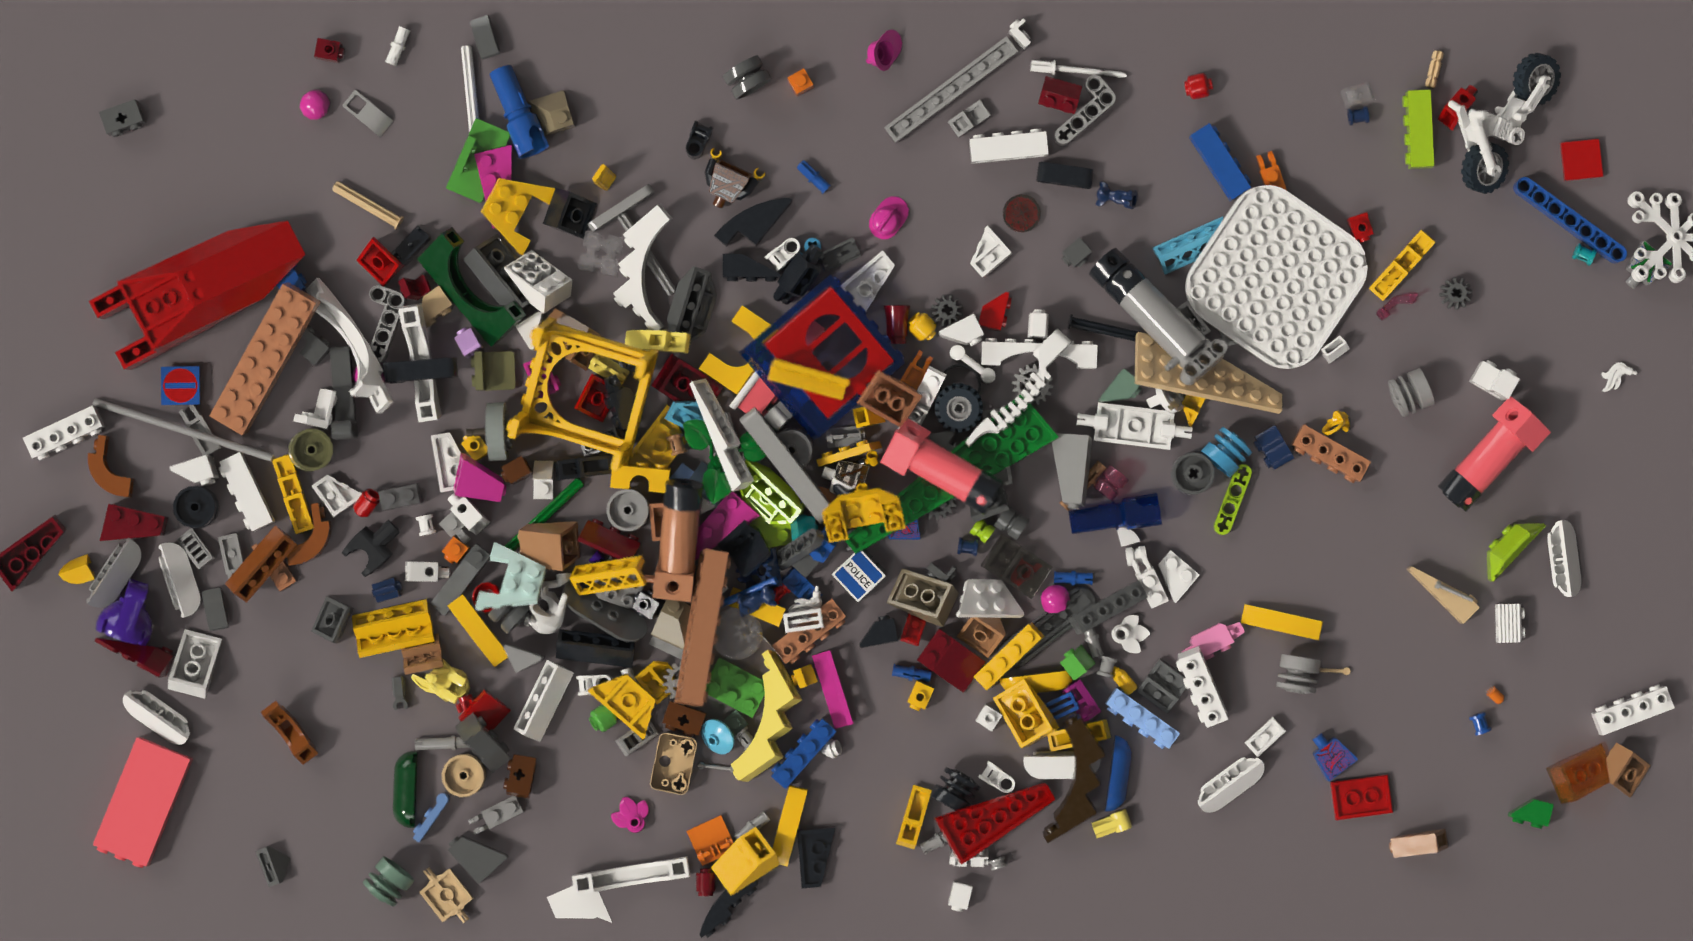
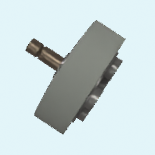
M487 403L485 428L466 429L467 437L473 435L486 437L490 461L508 460L509 449L513 447L512 438L508 437L507 424L510 420V413H507L506 403Z

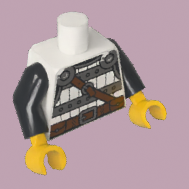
M868 452L866 455L867 459L864 457L856 461H839L836 470L825 467L822 478L832 481L829 489L830 492L840 496L868 490L867 485L864 483L869 470L868 464L871 466L878 464L877 452Z

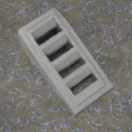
M190 528L176 539L199 570L216 558L193 528ZM192 535L194 538L185 544L184 540ZM197 541L198 544L190 550L188 547ZM201 547L203 549L198 554H193L198 548ZM206 553L207 556L199 562L198 558Z
M651 721L647 728L651 735L648 736L646 733L644 740L633 730L628 731L615 740L625 756H628L659 735ZM631 734L633 735L638 744L635 745V743L630 737ZM624 739H626L627 742L629 743V745L631 746L630 749L627 747V745H626L625 742L623 741Z

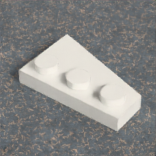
M882 250L838 288L858 312L864 316L895 265Z
M450 432L431 435L440 493L453 491L461 452Z

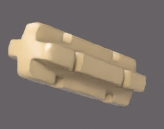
M1435 50L1433 52V60L1430 63L1427 75L1429 77L1425 83L1426 87H1436V78H1438L1441 67L1440 61H1442L1444 55L1441 51Z

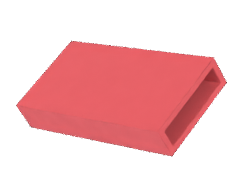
M137 737L93 845L97 847L96 850L105 854L108 851L114 853V857L122 861L126 859L133 861L132 864L139 868L149 866L193 758L142 737Z

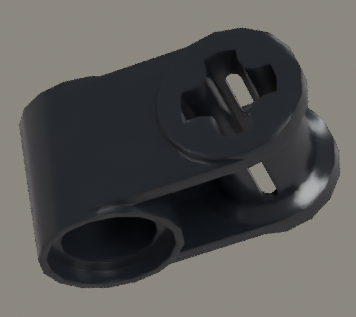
M695 120L686 144V153L689 158L698 159L702 156L706 144L711 137L712 126L706 127ZM692 145H697L700 151L692 154L689 148Z

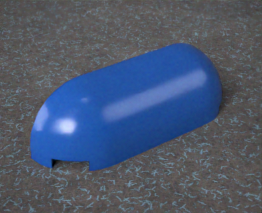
M1117 735L1114 736L1105 804L1106 812L1118 809L1124 803L1127 794L1132 752L1128 742Z

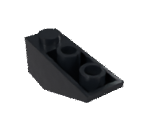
M723 254V278H727L728 282H737L738 278H746L747 282H757V278H765L766 282H776L777 278L781 277L780 273L743 254Z

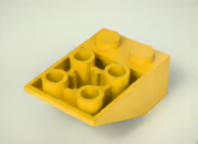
M754 827L740 836L715 862L711 869L732 896L780 864L774 850L759 830Z

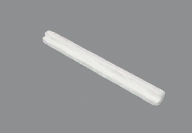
M466 45L461 47L470 132L475 119H479L472 47Z

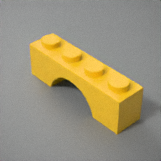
M1032 622L1029 623L974 678L986 691L989 690L1045 636Z

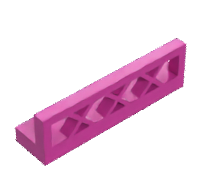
M828 650L812 655L834 728L837 729L853 724L831 651Z

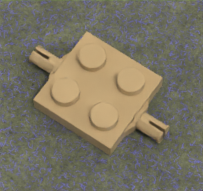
M430 867L423 871L430 881L419 893L439 919L444 922L454 915H457L463 923L470 919L462 909L473 899V896L452 869L449 868L443 874L437 876Z

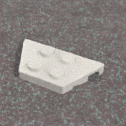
M968 579L964 583L963 595L960 599V609L956 614L957 617L1022 618L1024 616L1023 610L1002 580Z

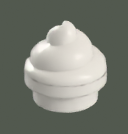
M830 739L823 746V750H821L822 754L832 759L837 758L842 753L840 742Z

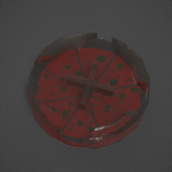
M1019 194L1013 196L1006 202L1003 208L1004 222L1009 229L1015 232L1025 233L1031 231L1040 220V207L1036 200L1028 195Z

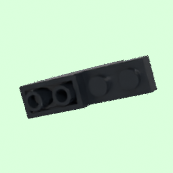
M755 880L732 896L726 889L709 910L699 934L702 938L706 935L708 938L716 932V926L720 923L722 926L728 923L733 913L729 906L734 908L742 902L740 899L745 894L749 896L757 890L755 886L758 885V882Z

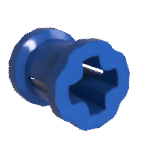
M1486 712L1469 717L1476 730L1475 736L1492 730L1487 724Z

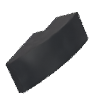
M614 455L555 461L556 481L611 474L612 469L610 468Z

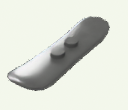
M1076 587L1069 592L1070 601H1067V608L1059 613L1044 612L1034 619L1032 623L1045 637L1011 668L1017 669L1022 667L1050 643L1071 629L1072 625L1068 618L1097 603L1098 601L1094 593L1087 587ZM1025 627L1006 639L1001 644L999 652Z

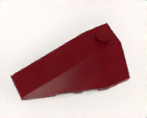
M106 638L95 639L96 643L114 653H121V656L128 661L138 662V667L157 677H166L176 657L172 654L173 650L165 646L160 648Z

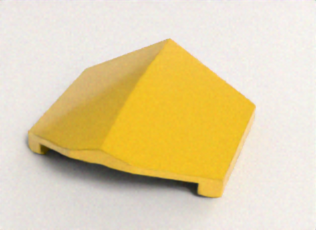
M654 660L637 674L635 679L656 698L655 703L657 705L671 694L665 693L668 687L662 684L667 682L663 678V676L669 675L666 670L672 668L667 662Z

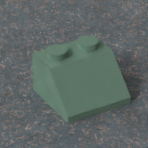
M1122 369L1097 401L1104 403L1128 400L1130 397L1134 399L1142 388L1139 387L1140 385L1135 384V377Z

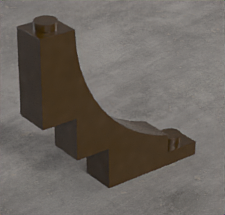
M1080 713L1068 716L1063 723L1074 750V773L1066 797L1053 813L1057 823L1049 824L1043 831V837L1047 843L1097 814L1096 808L1087 796V793L1101 785L1100 779L1091 767V764L1103 758L1105 753Z

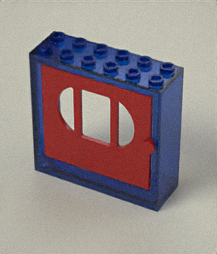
M831 274L739 351L740 355L813 440L823 435L858 404L857 401L868 387L866 385L872 381L878 370L882 372L892 363L893 365L884 372L891 376L905 364L903 354L898 349L894 350L890 345L892 344L891 340L885 334L882 335L878 331L879 326L876 322L870 321L866 317L867 312L865 309L855 304L853 295L849 291L845 292L841 287V281L836 276L832 277ZM825 287H828L810 304H808L802 311H800L795 317H793L788 323H786L781 329H779L774 335H772L767 341L762 343L768 336H770L775 330H777L782 324H784L789 318H791L796 312H798L803 306H805ZM828 314L840 317L839 320L810 345H806L807 330L816 318ZM845 322L862 343L830 371H827L812 353V350ZM864 348L867 349L866 364L859 374L848 378L850 381L849 385L845 388L843 400L767 380L771 363L775 359L834 375ZM855 394H858L854 399H852L847 405H845L839 412H837L832 418L828 420V418L832 414H834L840 407H842L847 401H849Z

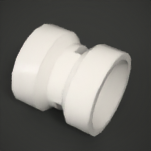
M1145 545L1139 546L1135 550L1132 547L1125 548L1128 566H1132L1131 562L1134 560L1144 565L1142 557L1147 556Z

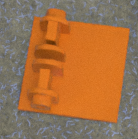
M721 815L686 831L702 866L719 859L734 843Z

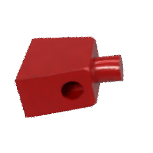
M1469 85L1466 89L1460 88L1451 100L1461 106H1465L1468 113L1476 101L1475 95L1478 93V90L1472 85ZM1447 103L1437 120L1453 131L1459 124V119L1456 111L1451 109Z

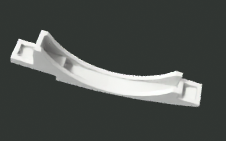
M316 278L306 289L309 295L321 301L316 313L326 319L342 335L356 360L358 377L350 393L355 397H369L376 413H383L393 403L380 376L384 371L369 343L351 316L322 280Z

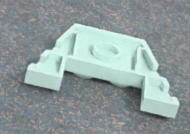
M494 542L490 561L507 563L508 567L500 594L480 591L476 610H484L483 608L488 607L496 609L505 605H512L513 607L537 604L546 574V567Z

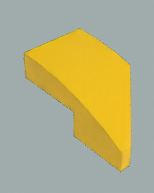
M1185 395L1182 405H1184L1183 410L1190 427H1192L1205 398Z

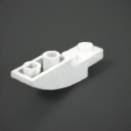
M929 366L917 390L922 395V398L908 417L910 420L922 425L947 374Z

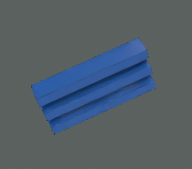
M1072 691L1045 703L1048 707L1070 696V701L1050 710L1051 713H1054L1074 704V707L1053 716L1055 720L1080 709Z

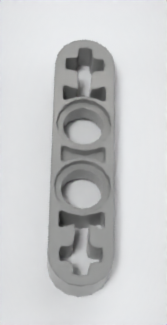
M650 184L644 186L587 224L592 233L598 231L618 218L622 213L627 212L650 197L655 191Z

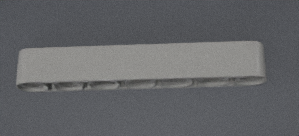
M754 407L739 420L812 515L822 524L824 522L822 511L831 503L761 413Z

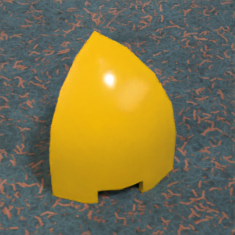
M88 554L69 561L60 569L58 574L64 581L72 584H81L95 579L94 571L92 572L89 567L91 560Z

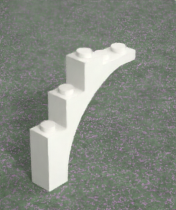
M661 204L654 207L623 234L626 244L630 248L634 247L635 250L618 263L621 267L619 268L620 272L630 279L613 293L615 295L614 300L620 307L624 306L627 308L632 304L635 314L639 317L642 316L646 321V327L649 330L658 331L664 325L652 312L645 288V266L648 253L655 238L673 219Z

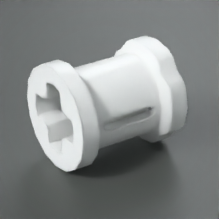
M433 514L416 517L420 527L419 536L436 533L432 523Z

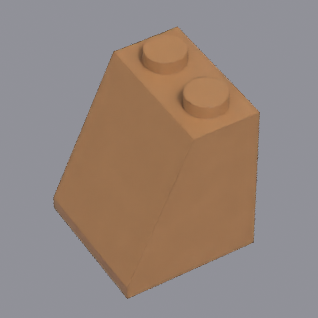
M556 308L548 316V318L557 319L556 323L603 337ZM552 342V351L558 355L561 354V346L557 342ZM566 345V349H571L572 345ZM574 352L563 358L587 371L591 363L590 361L596 353Z
M578 522L525 525L518 533V540L520 541L519 554L545 566L546 569L565 570L580 558L579 541H577L579 537Z

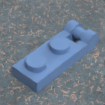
M441 793L437 796V804L434 808L430 807L425 813L424 817L426 820L424 823H419L414 829L413 833L415 835L413 839L417 842L422 841L449 802L450 797L447 793Z

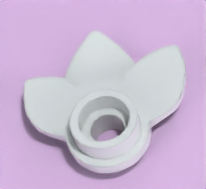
M1137 615L1125 617L1121 624L1116 625L1112 629L1111 633L1113 640L1121 643L1123 649L1130 653H1140L1139 642L1150 635V632L1145 627L1138 625L1139 616ZM1119 630H1123L1125 633L1121 638L1117 635Z

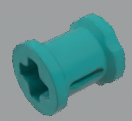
M1578 243L1573 252L1572 259H1579L1590 266L1597 250L1587 249Z

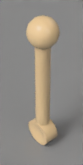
M1347 667L1343 669L1320 668V672L1343 673L1344 675H1349L1351 672Z

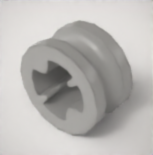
M1005 856L988 861L992 865L991 871L1007 866V863L1004 862Z

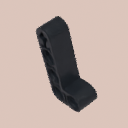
M457 357L383 363L384 383L394 384L404 383L405 381L458 377Z

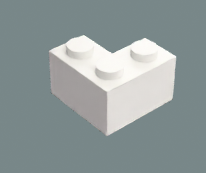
M1489 360L1486 362L1481 361L1469 382L1502 401L1509 399L1520 378L1516 377L1517 373L1508 368L1506 370H1499L1496 368L1497 365Z

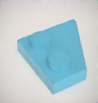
M673 401L665 416L666 420L684 428L683 423L693 419L704 420L697 401Z

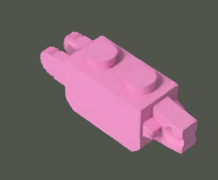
M1240 622L1228 626L1218 623L1192 636L1190 639L1191 646L1185 648L1181 653L1200 646L1205 660L1214 657V652L1218 650L1224 652L1232 648L1230 644L1234 643V640L1245 633Z

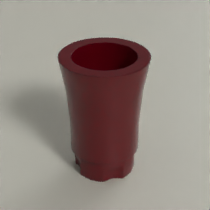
M884 305L888 344H906L905 336H907L910 305Z

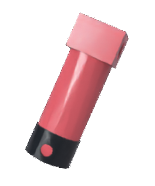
M1512 396L1492 415L1498 423L1438 485L1443 491L1442 493L1454 505L1462 508L1465 512L1482 496V493L1525 447L1533 452L1551 433L1532 412Z
M908 418L895 432L881 463L903 476L910 470L963 501L969 507L986 515L997 501L1004 482L929 440L931 431Z

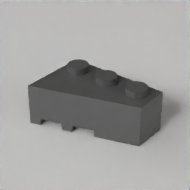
M472 713L456 725L455 728L466 746L469 745L472 749L471 751L478 755L480 760L494 773L511 759L508 754L510 749L504 742L500 743L497 740L499 737L493 729H487L486 726L488 724L481 716L477 717Z

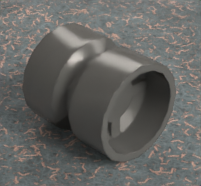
M1009 507V510L1001 513L994 526L1001 531L1007 530V535L1017 540L1029 519L1022 514L1016 515V511Z

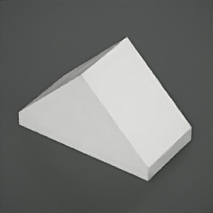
M537 312L516 325L527 346L535 351V346H531L532 339H530L532 329L541 324L542 312Z

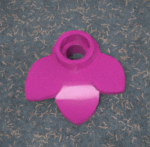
M623 797L620 802V811L612 813L611 819L619 828H627L632 833H638L645 826L644 819L649 812L648 805L645 800L636 804L632 799ZM633 820H638L636 826H632Z

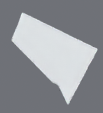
M571 886L547 897L555 918L594 919L598 917L612 923L599 891L575 895L574 886Z

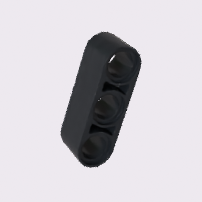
M1039 162L1036 181L1091 189L1094 170L1084 167Z

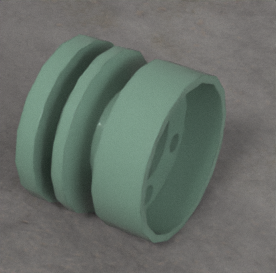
M383 856L375 866L380 875L370 872L369 876L372 880L366 878L363 884L378 900L394 907L398 903L394 897L402 898L401 893L397 889L400 888L407 891L415 880L401 866Z

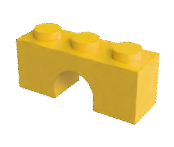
M628 461L618 471L612 469L610 488L630 489L632 478L642 475L649 482L650 492L665 493V481L670 479L671 468H667L666 464H655L654 467L648 466L646 462H636V465L628 464Z

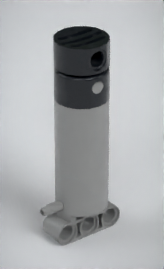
M1117 248L1111 249L1093 266L1089 275L1102 288H1105V291L1173 358L1165 365V370L1169 371L1177 364L1183 368L1180 373L1182 383L1185 385L1194 384L1223 359L1228 348L1226 342L1221 339H1215L1210 342ZM1214 349H1218L1220 353L1215 352ZM1187 371L1192 372L1194 375H1189Z

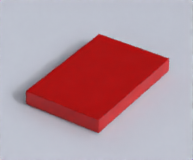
M1387 774L1330 782L1335 820L1393 813Z

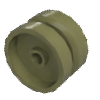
M306 429L297 433L291 439L288 446V456L291 462L303 471H316L325 467L333 455V445L330 438L318 429ZM308 447L314 448L312 454L308 452Z

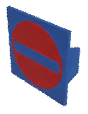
M200 366L161 367V405H200Z

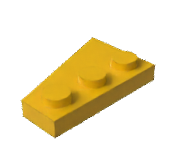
M867 440L856 443L857 447L850 448V445L839 448V453L833 454L832 451L821 454L822 458L816 461L818 467L829 465L849 457L865 454L868 451L881 449L880 441L868 443Z

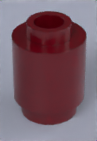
M701 868L700 872H696V891H698V896H714L715 873L711 872V868Z

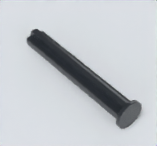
M1070 314L1067 329L1071 327L1136 341V334L1139 332L1073 317V314Z

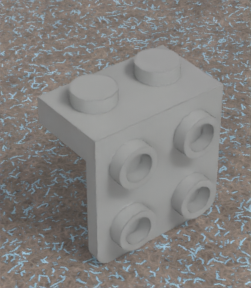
M610 556L607 561L616 560L617 558ZM636 574L628 575L629 578L638 580ZM616 577L611 578V580L617 583L623 582ZM601 580L594 581L600 585H606V583ZM644 586L595 594L601 600L629 609L634 604L633 600L636 594L641 592Z

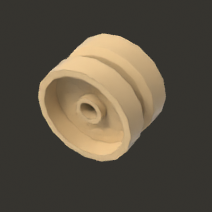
M459 754L451 758L444 765L442 771V782L445 788L452 795L458 797H468L478 792L486 780V769L483 762L471 754ZM465 772L467 774V778L461 779L462 775H460V773Z

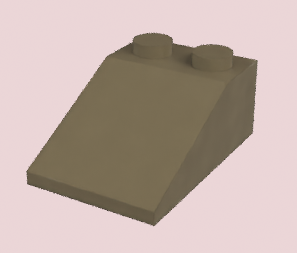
M902 569L887 603L926 622L944 627L959 593L950 583Z

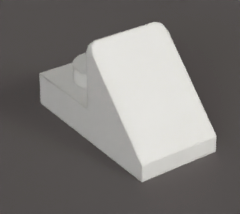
M534 461L533 499H553L554 461Z

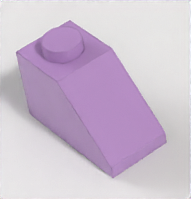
M465 327L459 330L457 336L454 337L466 358L473 356L474 352L484 349L472 328L467 329Z

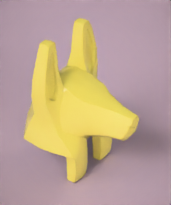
M444 659L443 667L433 669L425 676L426 679L415 674L411 676L412 680L424 691L436 694L442 700L450 701L456 704L459 698L467 695L470 690L466 673L450 666Z

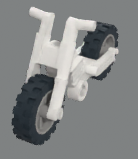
M1531 53L1528 57L1522 59L1521 64L1517 65V71L1513 75L1515 77L1513 81L1515 88L1507 99L1508 103L1504 108L1500 106L1495 108L1497 116L1487 111H1476L1474 109H1471L1469 115H1467L1465 106H1461L1453 100L1449 101L1448 106L1457 113L1458 123L1465 141V148L1468 150L1465 154V160L1462 161L1463 169H1461L1462 180L1466 183V187L1473 191L1487 194V192H1494V189L1500 188V184L1504 183L1506 174L1508 175L1509 171L1507 169L1509 166L1508 153L1500 145L1489 142L1488 136H1493L1502 141L1506 140L1514 145H1519L1523 142L1525 132L1521 128L1522 122L1526 120L1529 113L1534 111L1536 106H1539V104L1544 105L1546 101H1550L1552 95H1555L1557 92V86L1559 87L1560 66L1556 64L1557 61L1551 56Z

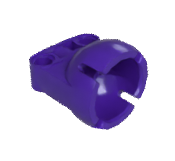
M129 579L124 597L121 596L118 601L108 605L99 614L96 621V630L121 641L132 644L138 643L143 646L147 645L152 636V621L145 609L146 604H144L149 584Z

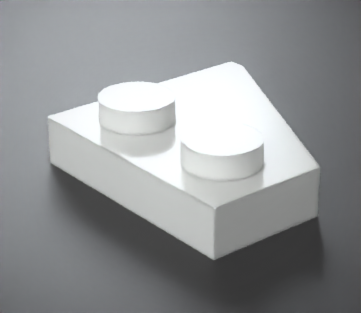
M986 226L970 264L984 279L1012 255V252L989 226Z
M326 475L311 486L333 517L353 505L362 494L329 475Z
M1171 550L1158 564L1172 599L1177 603L1199 577V574Z

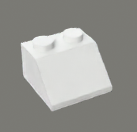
M974 314L940 330L938 333L941 338L963 345L970 343L971 346L981 342V337L984 335Z
M204 455L170 466V470L194 483H199L201 486L216 483L215 479L219 478L213 456Z

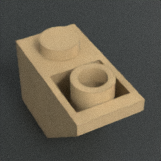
M437 286L423 296L422 307L427 328L436 323L435 319L438 316L442 315L444 317L452 311L451 307L454 306L440 286Z

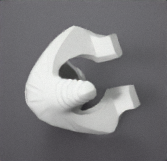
M546 582L541 588L540 597L547 601L549 609L545 612L538 603L529 605L533 614L526 617L524 625H531L541 634H552L562 626L568 596L563 593L559 601L554 592L548 591L549 583Z

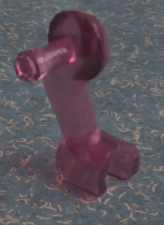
M1407 293L1394 296L1376 312V315L1383 321L1390 315L1389 310L1397 304H1414L1418 294Z

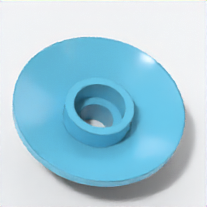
M709 719L702 725L701 736L710 750L718 754H727L733 749L734 736L724 722L717 719Z

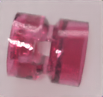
M1109 465L1103 473L1104 478H1099L1093 487L1106 498L1113 501L1119 494L1118 489L1123 488L1129 479Z

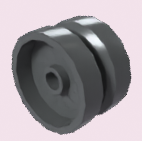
M758 55L740 62L722 76L727 85H735L731 92L736 100L752 94L772 79L767 70L758 71L763 65Z
M1187 453L1180 456L1171 468V481L1174 487L1186 495H1197L1206 491L1212 485L1215 477L1211 461L1205 455L1199 453ZM1191 470L1195 472V477H1189Z
M512 605L501 606V608L492 609L488 617L495 623L505 616L506 618L501 623L500 628L506 634H509L524 621L531 609L529 605L513 607Z

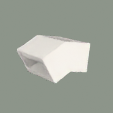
M1338 336L1322 348L1321 351L1324 358L1330 364L1350 348L1347 342L1341 336Z

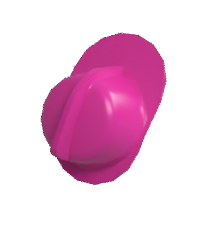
M892 29L887 30L879 40L872 42L867 49L868 57L866 63L872 64L882 71L888 70L901 52L902 39L900 34Z
M899 197L884 199L869 220L871 233L879 239L893 237L908 217L909 209L906 202Z

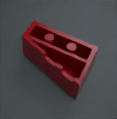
M108 504L100 541L164 536L169 517Z

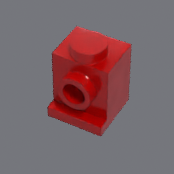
M1367 212L1347 219L1351 235L1355 240H1359L1360 243L1371 240L1370 236L1374 233ZM1359 225H1364L1365 230L1360 231Z

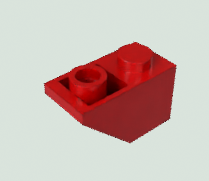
M1009 292L1001 294L982 306L979 318L980 327L1001 331V327L1005 328L1007 316H1004L1006 308L1010 309L1012 300L1009 297Z

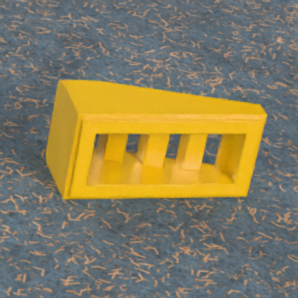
M601 164L592 180L594 184L607 191L616 179V175L607 166Z

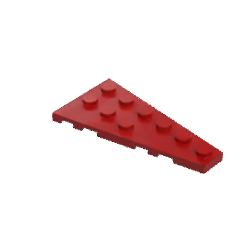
M1041 783L935 817L934 819L959 863L964 864L1056 799L1048 785Z

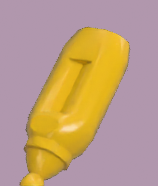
M1114 666L1112 672L1114 681L1125 694L1130 695L1138 688L1137 684L1125 670Z

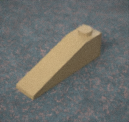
M1412 566L1407 568L1460 624H1464L1480 608L1477 605V599L1471 594L1469 597L1474 599L1473 602L1444 589L1434 588L1436 582L1440 580ZM1440 581L1442 585H1444V586H1446V587H1449V588H1451V589H1453V590H1455V591H1458V592H1460V593H1462V594H1464V595H1467V594H1465V593H1463V592L1457 590L1456 588H1454V587H1452V586H1450V585H1448V584H1446V583Z

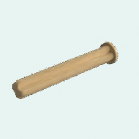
M339 181L333 186L332 190L391 224L395 230L401 225L404 219L403 216L399 217Z

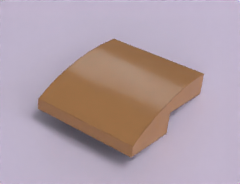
M439 633L434 634L435 642L401 649L405 675L443 667Z

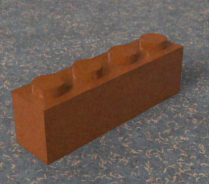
M275 525L225 584L236 596L247 603L297 544L288 534Z

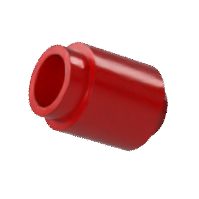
M373 489L363 491L353 505L358 516H370L379 504L378 492Z

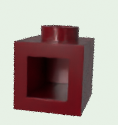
M317 38L314 57L318 60L339 63L340 59H343L345 48L342 47L341 42Z

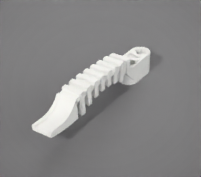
M1058 328L1033 353L1039 360V372L1037 374L1033 372L1030 375V379L1035 383L1034 385L1030 381L1026 383V388L1030 393L1025 389L1021 391V396L1024 400L1017 396L1015 398L1017 407L1012 402L1008 404L1011 413L1004 407L1000 408V413L1004 416V420L993 410L991 416L998 426H995L987 417L966 441L968 447L984 434H998L1001 430L1005 431L1008 428V424H1012L1015 420L1014 418H1018L1021 415V411L1027 409V404H1031L1034 401L1033 397H1037L1040 394L1039 390H1043L1046 387L1044 379L1049 382L1052 377L1046 369L1072 342Z

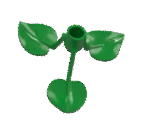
M699 419L689 420L683 423L687 443L695 450H704L708 445L710 447L709 459L711 461L707 465L708 470L703 475L702 483L708 499L712 504H715L728 496L732 489L725 472H722L723 467L718 455H713L712 439L705 421ZM749 432L741 436L739 441L742 448L738 451L739 453L744 452V457L747 461L756 462L767 456Z

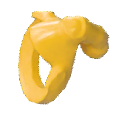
M1339 410L1335 411L1333 418L1328 419L1327 424L1322 428V433L1324 435H1331L1341 428L1344 432H1348L1350 422L1347 413ZM1335 425H1338V426H1337L1336 428H1334L1333 430L1328 431L1331 427H1333V426H1335Z

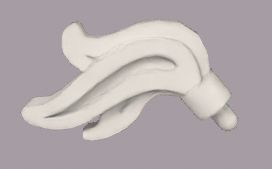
M1622 362L1614 364L1607 373H1601L1604 379H1608L1602 391L1607 392L1611 390L1614 384V390H1616L1621 384V376L1623 374L1637 375V371L1627 367Z
M819 586L815 587L811 599L798 598L794 600L795 604L790 606L788 612L820 608L822 600L820 598L821 591H819ZM808 614L801 615V616H802L803 618H807V615H808Z

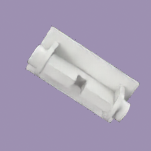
M950 848L949 864L953 865V867H967V862L964 864L959 863ZM987 848L970 859L971 867H984V865H988L989 856Z

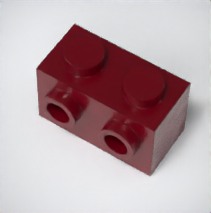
M1046 76L1038 104L1061 110L1065 113L1075 114L1083 86Z

